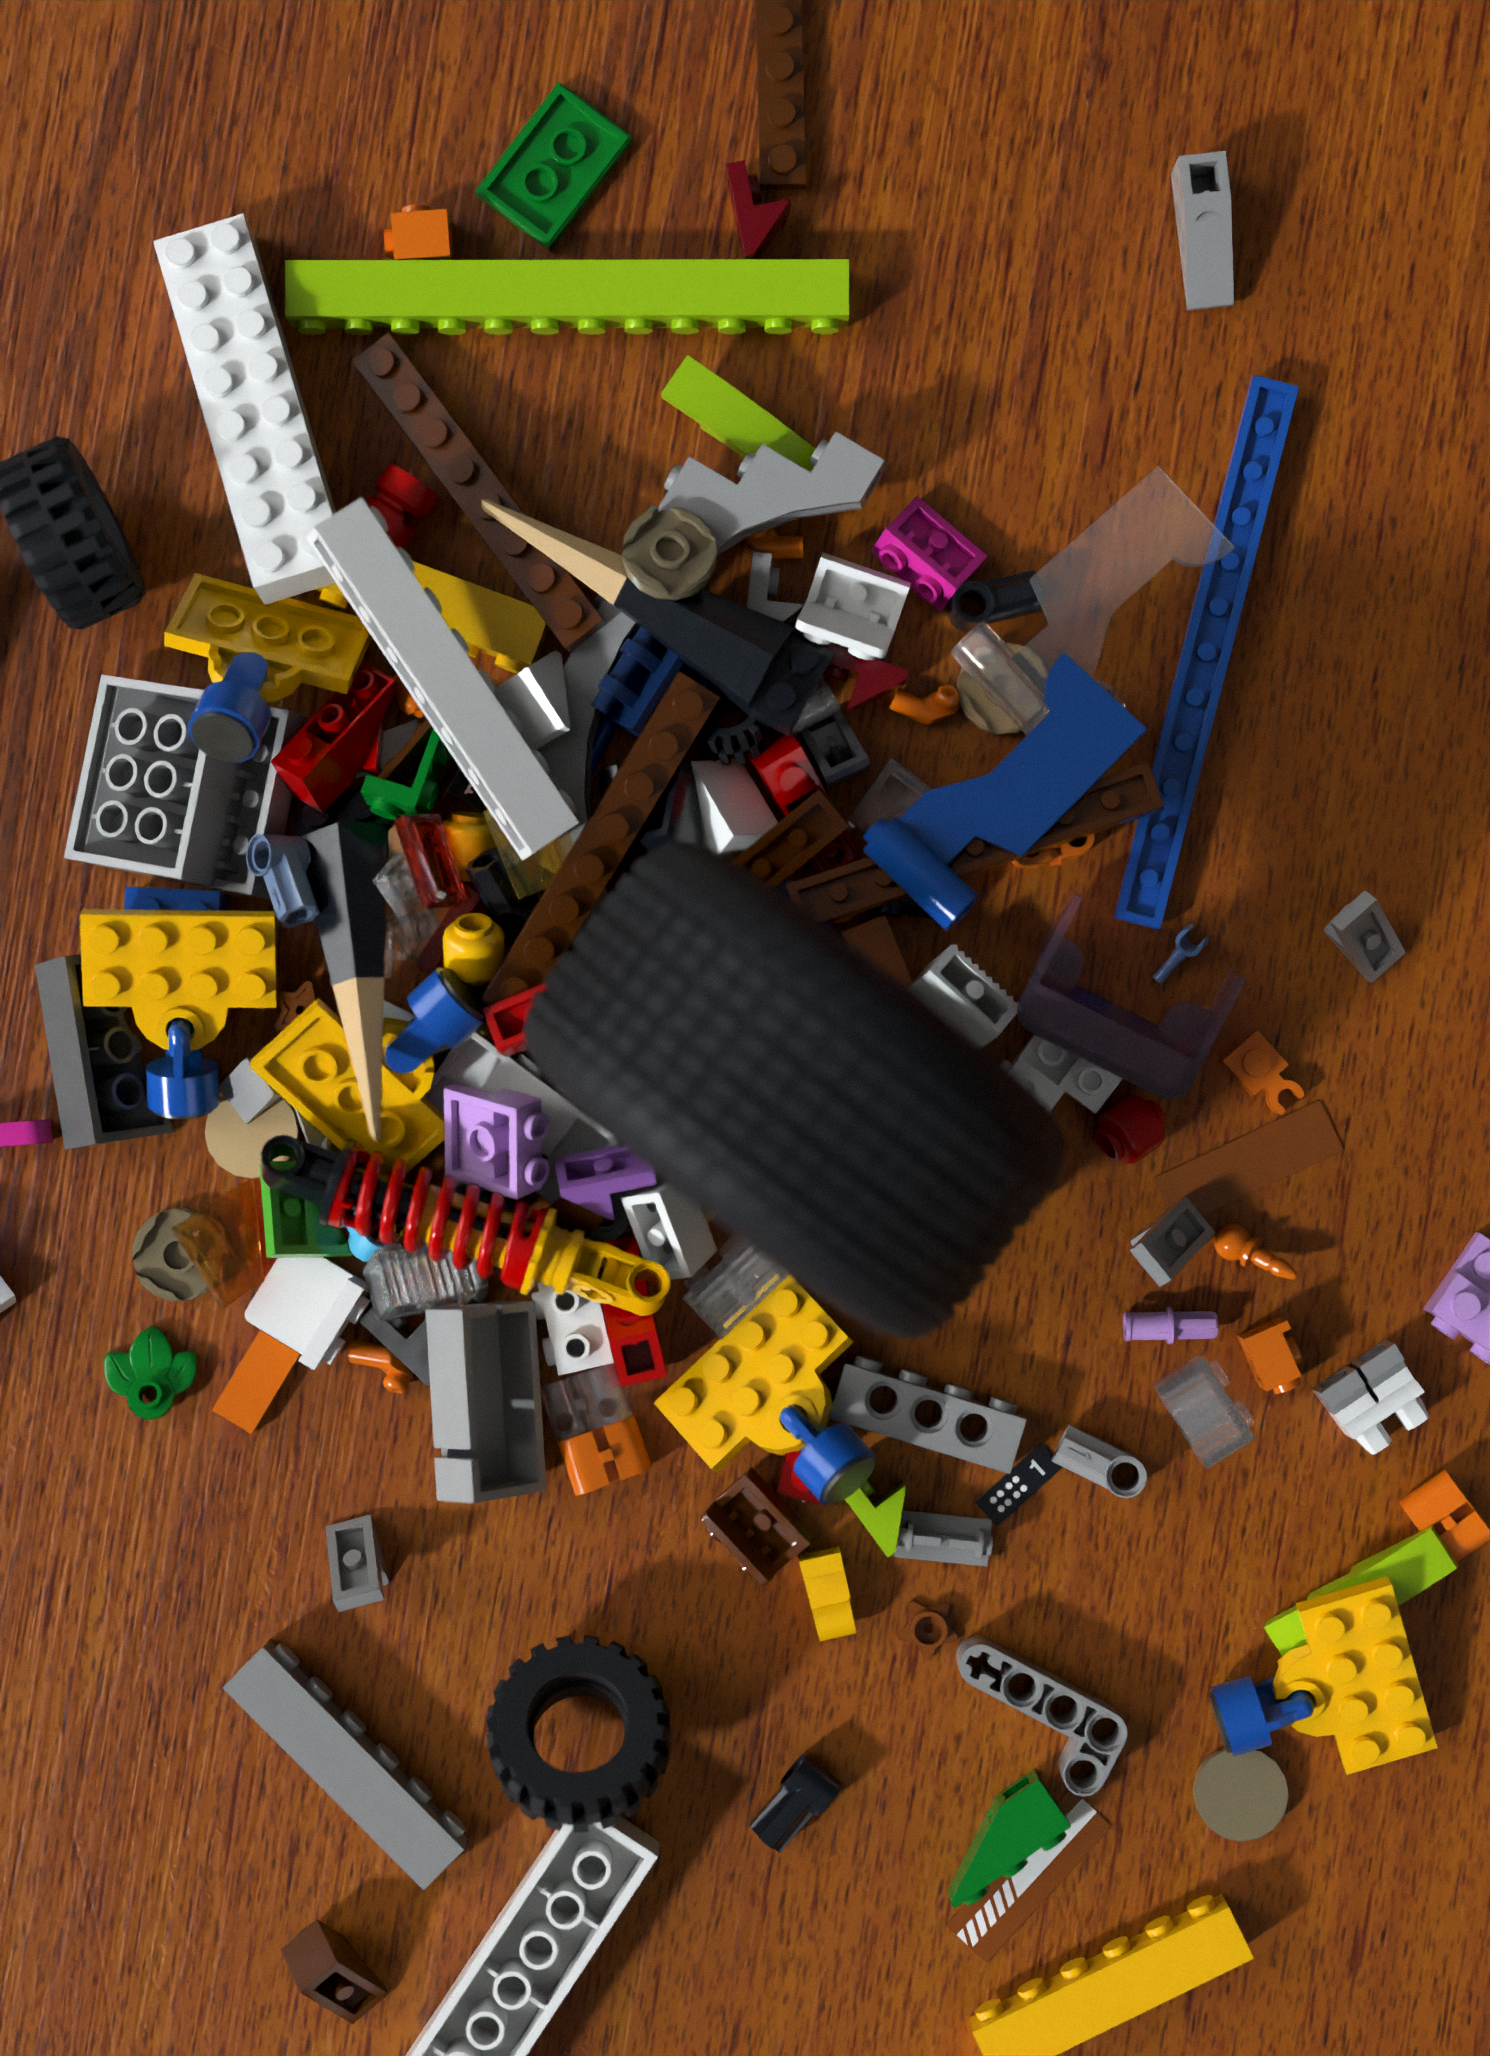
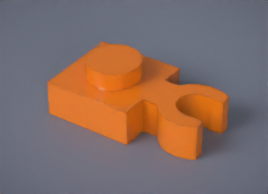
M1254 1030L1220 1061L1250 1096H1255L1263 1089L1266 1092L1268 1107L1278 1115H1283L1286 1112L1285 1108L1278 1101L1280 1091L1288 1089L1297 1099H1301L1304 1096L1303 1089L1298 1083L1292 1080H1284L1279 1075L1289 1064L1259 1030Z

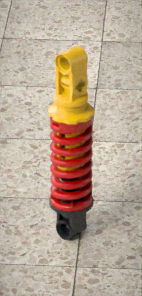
M288 1135L275 1136L269 1139L262 1148L261 1173L264 1182L274 1190L322 1205L320 1225L326 1227L330 1225L336 1228L347 1226L355 1229L359 1236L367 1237L380 1224V1240L388 1246L396 1243L404 1232V1248L407 1252L417 1253L427 1243L428 1255L435 1262L444 1260L449 1252H453V1265L461 1271L467 1269L473 1260H476L477 1273L484 1279L493 1276L496 1270L500 1268L502 1271L499 1279L503 1281L505 1286L519 1290L521 1294L527 1295L536 1282L544 1283L546 1286H552L554 1293L560 1295L569 1290L588 1300L610 1304L636 1315L647 1316L654 1314L661 1308L670 1288L669 1274L662 1265L628 1254L615 1246L585 1239L584 1231L575 1229L574 1232H569L567 1229H561V1227L556 1226V1209L542 1208L538 1210L533 1208L530 1217H528V1203L524 1200H518L513 1205L511 1211L503 1209L505 1203L504 1195L498 1192H493L487 1203L479 1201L481 1190L479 1185L475 1183L469 1184L465 1188L463 1195L455 1192L456 1179L451 1175H445L439 1186L430 1185L432 1170L425 1166L418 1170L411 1185L404 1182L408 1162L402 1158L394 1161L388 1176L379 1174L384 1157L383 1153L379 1150H373L371 1153H368L369 1151L364 1150L357 1140L350 1138L340 1154ZM279 1156L290 1157L296 1162L293 1168L286 1171L277 1170L270 1163ZM604 1267L602 1278L598 1279L599 1269ZM640 1280L650 1281L656 1286L658 1294L652 1297L642 1296L636 1291L634 1283Z

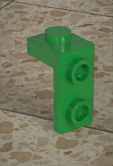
M434 728L412 788L368 774L366 775L361 793L367 805L371 806L370 811L390 820H396L398 815L421 822L425 809L431 810L439 792V782H435L441 765L447 766L452 757Z

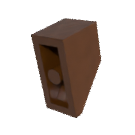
M318 1919L310 1926L302 1929L292 1941L281 1949L300 1993L352 2024L389 1994L384 1984L346 1938Z

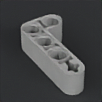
M970 1636L963 1640L956 1652V1663L963 1679L977 1689L1069 1737L1058 1760V1769L1066 1787L1073 1794L1079 1796H1091L1098 1792L1106 1781L1128 1735L1127 1726L1118 1710L1106 1701L985 1637ZM982 1652H985L989 1665L999 1670L996 1683H994L996 1678L991 1669L978 1665L975 1671L972 1670L968 1659L970 1655L978 1658ZM1017 1673H1025L1032 1677L1031 1687L1024 1693L1016 1694L1008 1689L1009 1680ZM1066 1695L1073 1699L1074 1704L1069 1713L1057 1716L1050 1712L1051 1702L1056 1697ZM1101 1718L1113 1719L1115 1721V1728L1109 1736L1099 1738L1092 1735V1727L1097 1720ZM1079 1760H1087L1093 1763L1091 1774L1084 1779L1072 1778L1069 1773L1072 1765Z

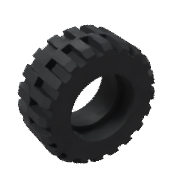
M55 436L1 461V512L8 523L14 541H16L26 565L31 570L37 585L43 591L52 609H55L60 620L65 622L69 628L83 630L139 604L146 593L143 577L139 572V566L104 491H102L95 475L88 467L82 454L78 452L75 444L69 438Z
M570 1635L556 1638L558 1647L547 1650L543 1643L530 1649L532 1657L525 1663L522 1659L518 1658L508 1668L509 1679L507 1681L499 1680L493 1692L495 1703L488 1706L486 1718L488 1733L486 1734L488 1750L496 1778L500 1780L503 1792L511 1803L517 1802L520 1805L521 1812L532 1820L539 1816L545 1819L546 1827L559 1831L562 1828V1824L573 1825L574 1833L588 1832L589 1824L601 1822L602 1829L616 1825V1816L625 1813L630 1817L640 1810V1800L644 1796L651 1798L659 1787L658 1778L660 1774H665L669 1762V1747L671 1746L667 1700H664L663 1689L657 1676L649 1675L647 1663L637 1654L631 1658L626 1656L625 1646L614 1641L610 1642L608 1648L600 1646L598 1636L584 1635L583 1644H572ZM573 1696H592L606 1701L619 1711L625 1727L624 1741L616 1755L602 1766L584 1772H567L549 1765L540 1757L534 1742L535 1726L544 1712L555 1703Z

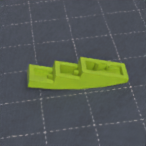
M689 355L685 357L661 392L662 399L698 422L703 431L738 453L740 460L743 461L750 451L756 454L760 446L764 444L802 468L812 472L814 466L809 464L815 451L812 445Z
M1432 1525L1353 1565L1348 1574L1309 1593L1307 1600L1388 1576L1399 1606L1456 1570L1458 1564ZM1296 1606L1266 1621L1264 1629L1282 1656L1289 1650L1307 1645Z

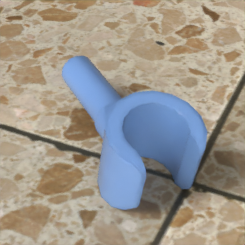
M1195 923L1188 924L1177 935L1175 940L1176 948L1172 955L1153 975V978L1160 984L1165 981L1187 956H1196L1207 945L1209 935L1199 945H1193L1187 940V932Z

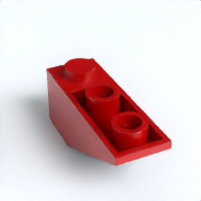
M363 662L355 673L348 694L335 692L270 761L292 796L324 813L354 781L398 686L394 678Z
M780 733L770 739L772 744L768 749L760 745L758 748L761 755L753 759L750 753L747 754L783 818L819 788L828 797L802 747L791 734L787 736ZM845 830L809 859V862L816 874L861 860L862 857L849 833Z
M635 1235L602 1242L641 1258ZM600 1267L597 1275L598 1279L602 1278L604 1267ZM640 1280L634 1283V1287L639 1294L651 1297L647 1280ZM602 1303L620 1387L666 1377L668 1375V1367L655 1313L641 1316L610 1304Z

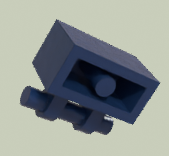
M640 627L633 639L627 638L620 649L623 655L611 674H604L597 685L600 691L591 706L601 712L604 719L636 741L677 672L683 673L703 687L706 686L708 681Z

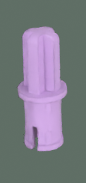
M1166 1307L1165 1312L1124 1311L1123 1314L1125 1341L1166 1340L1167 1344H1173L1174 1340L1215 1339L1218 1335V1317L1213 1311L1173 1312L1172 1307Z

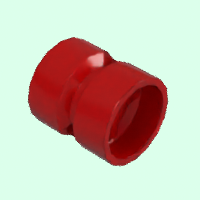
M389 463L375 483L377 495L375 497L367 496L364 501L368 507L374 506L381 513L388 527L386 534L394 546L406 550L418 532L415 522L417 520H426L440 497L420 480L400 467Z

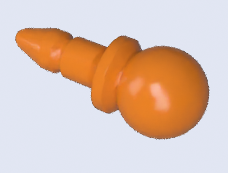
M1226 1224L1216 1232L1214 1247L1222 1258L1229 1261L1240 1260L1241 1266L1245 1268L1253 1261L1254 1265L1265 1271H1270L1276 1277L1291 1280L1297 1278V1271L1281 1257L1277 1258L1270 1251L1260 1248L1262 1240L1258 1237L1251 1238L1249 1232L1239 1224Z

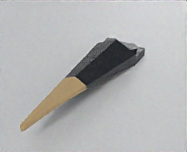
M481 500V506L486 513L610 602L687 663L746 714L790 736L833 663L835 652L820 644L809 641L803 635L795 632L794 626L704 589L699 590L692 596L677 600L655 598L640 591L627 577L622 563V555L492 501Z
M362 788L344 790L324 813L319 812L297 798L292 799L296 836H301L305 839L309 846L310 862L306 875L320 911L315 919L370 1133L378 1141L381 1136L383 1007L389 894L388 831L392 827L390 819L380 817L370 811L371 806L367 805L361 793Z

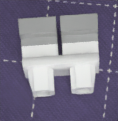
M1383 1340L1350 1362L1353 1368L1345 1366L1312 1388L1315 1395L1343 1433L1352 1439H1356L1372 1455L1377 1454L1392 1442V1439L1380 1422L1395 1413L1403 1427L1408 1431L1429 1419L1428 1412L1420 1398L1424 1390L1410 1373L1404 1363L1405 1359L1396 1344L1387 1340Z

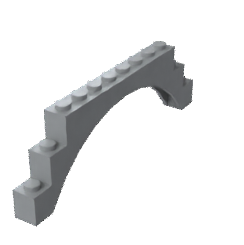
M836 431L829 442L823 439L815 449L809 462L810 465L814 466L812 472L762 444L756 454L750 451L742 461L737 471V477L741 478L738 485L689 456L683 466L676 464L670 472L664 485L668 492L660 506L658 507L653 504L649 510L658 508V511H670L671 507L683 508L700 516L712 529L716 540L717 555L749 536L798 518L863 509L887 468L884 459ZM599 594L595 598L593 605L607 624L574 649L563 667L570 730L537 749L549 766L550 773L547 775L556 789L564 790L572 799L577 811L574 816L579 822L527 857L553 874L557 872L593 812L591 803L592 751L602 715L601 712L591 706L600 691L597 685L604 674H611L623 655L620 652L627 638L633 639L640 628L637 623ZM609 881L573 941H575L582 930H588L586 925L595 913L603 914L605 912L602 904L612 893Z

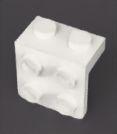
M822 553L807 600L797 619L795 628L804 632L803 636L814 643L829 645L830 642H834L848 647V652L855 657L864 660H874L875 657L885 658L911 582Z
M325 1257L277 1258L245 1310V1318L252 1325L302 1354L298 1361L315 1371L323 1366L324 1362L332 1365L346 1342L340 1336L349 1321L356 1325L370 1303V1300L365 1298V1295L371 1285Z

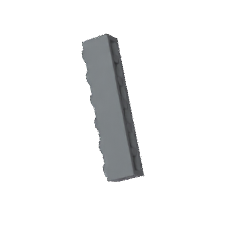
M269 1639L222 1688L425 1890L465 1849L468 1837L464 1834L466 1827L454 1813L449 1810L443 1813L430 1800L433 1794L420 1779L415 1776L409 1779L397 1767L400 1763L399 1759L386 1745L379 1743L376 1746L364 1734L366 1727L357 1715L348 1709L343 1713L330 1700L333 1694L323 1681L316 1676L309 1679L297 1666L300 1661L288 1646L283 1643L276 1645Z

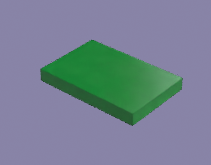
M558 81L475 190V195L550 252L632 145L633 137Z

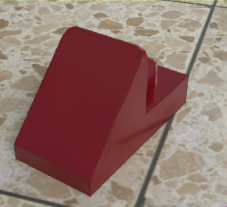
M745 160L727 163L726 179L743 259H759L789 216L791 200L785 199L754 206L756 203H761L756 174L747 175Z
M832 644L821 645L835 652L834 661L824 677L846 683L848 677L856 679L846 715L905 685L909 673L907 669L877 659L864 660L853 656L847 649Z

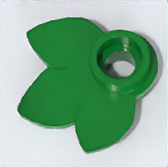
M155 1326L147 1327L136 1337L130 1347L129 1354L112 1351L106 1353L104 1359V1373L110 1389L121 1396L127 1397L130 1410L144 1420H156L165 1416L171 1410L175 1396L188 1389L197 1375L196 1353L180 1352L173 1355L167 1337ZM149 1388H156V1399L152 1403H144V1392Z

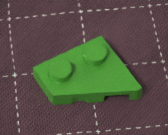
M271 1161L270 1164L277 1170L286 1171L293 1168L296 1162ZM261 1164L259 1165L267 1258L350 1257L354 1255L350 1251L348 1241H346L340 1228L330 1225L326 1227L319 1224L322 1205L270 1188L262 1178Z

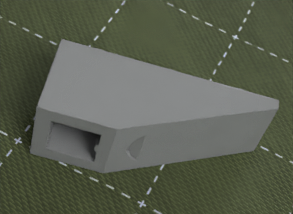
M1226 151L1178 156L1171 172L1187 311L1233 306L1232 208Z

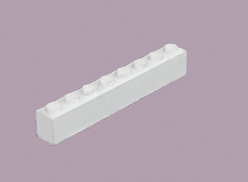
M361 497L315 525L306 539L520 858L524 860L579 823L574 816L577 812L576 807L569 795L562 789L557 790L547 774L550 773V769L543 756L535 749L530 750L522 738L523 728L518 718L511 710H504L494 696L496 688L489 675L483 669L477 670L468 657L469 647L463 636L455 628L450 630L440 615L442 607L435 594L427 587L423 589L414 576L415 567L407 552L401 547L396 548L386 534L388 527L381 513L374 506L368 507Z

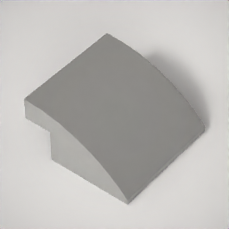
M101 674L64 858L271 900L263 876H254L248 869L246 850L249 841L256 834L285 835L292 795L270 761L308 722V717L288 709L269 707L271 720L255 755L244 762H223L202 752L194 744L188 731L190 717L204 690Z

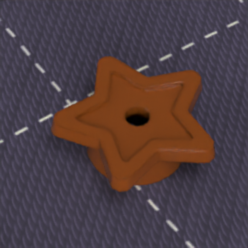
M307 980L296 992L277 990L278 1004L282 1012L275 1024V1029L283 1031L299 1016L297 1013L299 1006H303L306 1010L317 999L312 980ZM326 1004L333 1011V1007Z
M915 1601L909 1602L910 1622L897 1634L899 1640L915 1643L925 1660H930L936 1648L943 1643L956 1642L958 1640V1635L946 1623L949 1611V1604L947 1602H942L931 1608H926ZM925 1624L932 1625L930 1632L924 1631Z

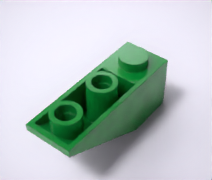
M1035 1769L995 1796L947 1889L950 1903L954 1909L963 1902L966 1905L977 1902L989 1891L987 1885L1002 1875L1005 1878L1014 1876L1027 1865V1857L1040 1848L1043 1851L1054 1848L1066 1837L1065 1831L1071 1827L1070 1822Z

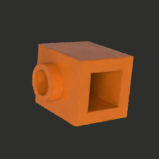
M416 204L403 207L402 212L391 213L392 229H384V245L387 258H394V260H454L452 224L447 209L430 210L429 206Z

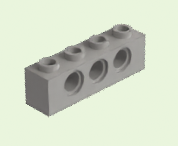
M856 1355L854 1362L843 1360L832 1396L833 1410H830L828 1418L1008 1474L1011 1473L1027 1420L1022 1414L1016 1413L1017 1404L996 1397H991L989 1404L971 1399L972 1390L951 1383H946L944 1390L926 1385L927 1376L901 1369L899 1376L881 1371L883 1363L867 1357ZM878 1386L891 1387L896 1393L894 1404L886 1410L875 1409L869 1402L871 1392ZM924 1400H934L940 1405L939 1417L930 1424L921 1423L915 1418V1409ZM969 1414H979L985 1419L983 1432L973 1438L962 1435L960 1432L962 1419Z

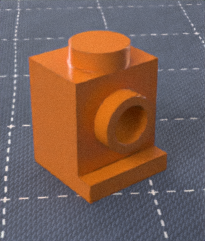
M1281 1317L1236 1335L1258 1386L1265 1391L1273 1389L1275 1394L1287 1392L1301 1384L1299 1379L1301 1374L1296 1364L1303 1362L1300 1351L1292 1336L1285 1338L1283 1332L1290 1330L1291 1327L1288 1320Z

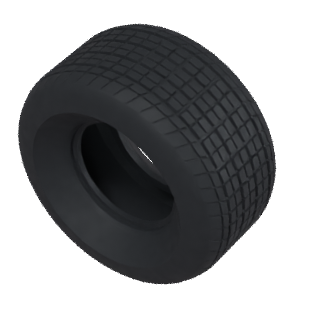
M685 841L670 842L648 853V858L642 857L632 866L635 873L632 876L625 874L616 886L618 891L616 893L612 892L602 904L605 912L603 914L595 913L586 925L588 930H582L573 942L576 948L573 953L566 951L556 964L558 969H552L543 981L546 986L545 990H536L531 1001L533 1007H529L525 1021L524 1039L526 1047L539 1070L586 1116L657 1175L760 1254L839 1309L879 1332L904 1339L919 1338L943 1326L942 1322L947 1323L957 1314L954 1307L957 1304L963 1306L973 1294L972 1288H977L987 1276L984 1268L987 1265L993 1267L1003 1255L1001 1250L1003 1248L1007 1249L1017 1237L1013 1230L1017 1226L1023 1228L1033 1216L1031 1211H1037L1047 1198L1043 1191L1046 1188L1053 1190L1059 1178L1057 1172L1062 1170L1066 1152L1064 1133L1053 1113L1013 1073L949 1020L832 930L752 873L707 847Z

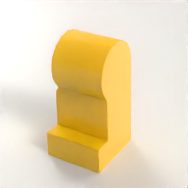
M839 1545L798 1554L820 1642L857 1634L850 1604L851 1596Z

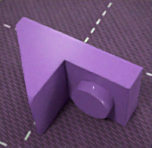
M621 1144L554 1158L561 1197L610 1220H614L610 1194L657 1184L655 1172Z

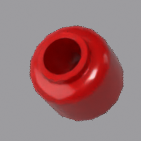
M1127 1095L1099 1115L1094 1137L1098 1147L1109 1160L1133 1165L1159 1148L1164 1142L1165 1130L1163 1124L1166 1123V1117L1160 1106L1153 1100L1145 1101L1137 1095Z

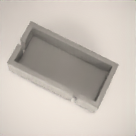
M492 1301L467 1304L466 1306L458 1305L425 1309L434 1448H441L442 1452L441 1457L434 1458L437 1501L479 1503L547 1490L535 1301Z

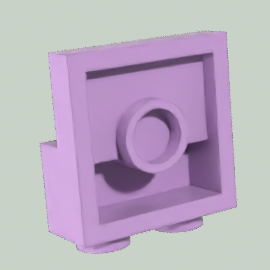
M458 1083L445 1087V1175L454 1176L456 1181L466 1184L475 1183L482 1189L498 1192L514 1199L522 1198L542 1189V1184L546 1181L549 1174V1163L546 1159L542 1158V1139L546 1136L549 1128V1119L546 1114L542 1113V1099L506 1088L495 1093H489Z
M1475 1232L1423 1309L1435 1317L1431 1322L1433 1327L1453 1340L1460 1334L1472 1342L1473 1346L1469 1351L1489 1365L1490 1239L1481 1233Z

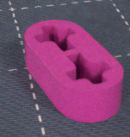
M51 1119L0 1123V1147L53 1143Z

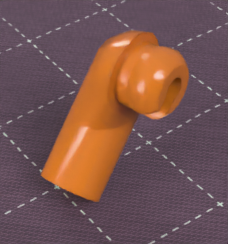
M942 685L938 691L923 698H919L899 688L889 709L921 725L931 726L952 717L959 709L961 696L958 689L952 685Z

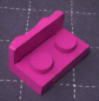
M918 496L885 528L871 550L872 554L880 560L887 570L894 572L902 580L911 582L910 587L915 590L917 595L939 611L946 607L955 591L976 572L988 557Z

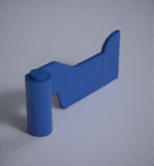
M1065 652L1059 656L1052 666L1045 683L1044 700L1050 713L991 773L929 790L899 819L894 817L887 822L882 817L869 828L863 837L868 842L863 852L946 931L954 927L980 898V895L948 866L975 837L1022 858L1147 731V728Z

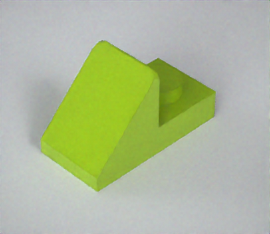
M866 1480L858 1490L845 1500L889 1558L896 1552L906 1485L902 1480L872 1502L870 1496L876 1491L870 1482Z

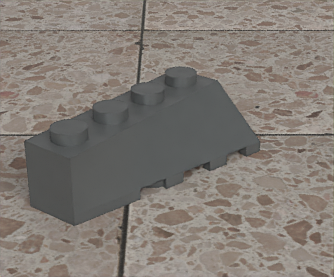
M81 954L63 956L35 964L65 1150L175 1132L170 1118L156 1115L147 1106L146 1070L139 1055L143 1048L137 1033H131L123 1014L127 1007L83 1006Z

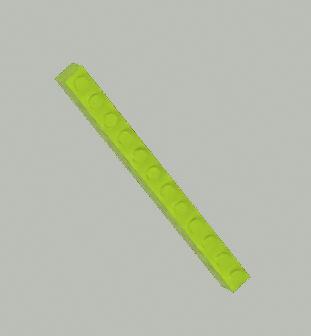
M849 259L285 260V317L292 328H298V332L305 335H322L326 333V328H345L344 331L352 335H368L373 333V328H391L392 333L399 335L418 334L419 328H438L439 333L446 335L466 333V328H485L486 333L494 335L510 334L513 332V328H531V332L541 335L559 333V328H578L579 333L588 335L603 334L606 332V328H625L626 333L636 335L649 334L653 331V328H671V332L685 335L698 333L699 328H718V332L723 334H741L746 332V328H764V331L769 334H787L792 332V327H811V332L816 334H833L839 332V327H848Z

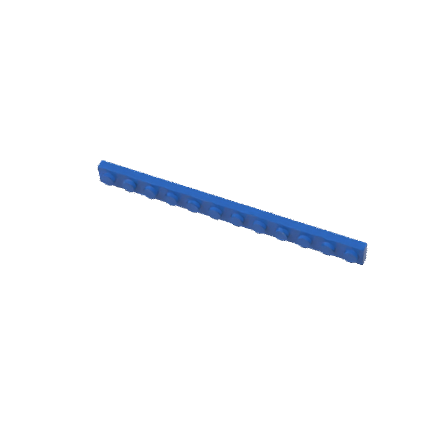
M1253 375L1250 380L1151 766L1164 809L1138 818L1112 919L1155 930L1161 928L1299 386Z

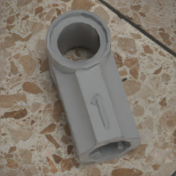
M1071 1424L1067 1426L1051 1460L1109 1489L1111 1493L1121 1498H1132L1140 1494L1147 1481L1146 1469L1138 1456L1132 1452L1121 1450ZM1124 1462L1131 1463L1137 1468V1477L1134 1482L1126 1486L1117 1485L1113 1482L1111 1474L1115 1466Z

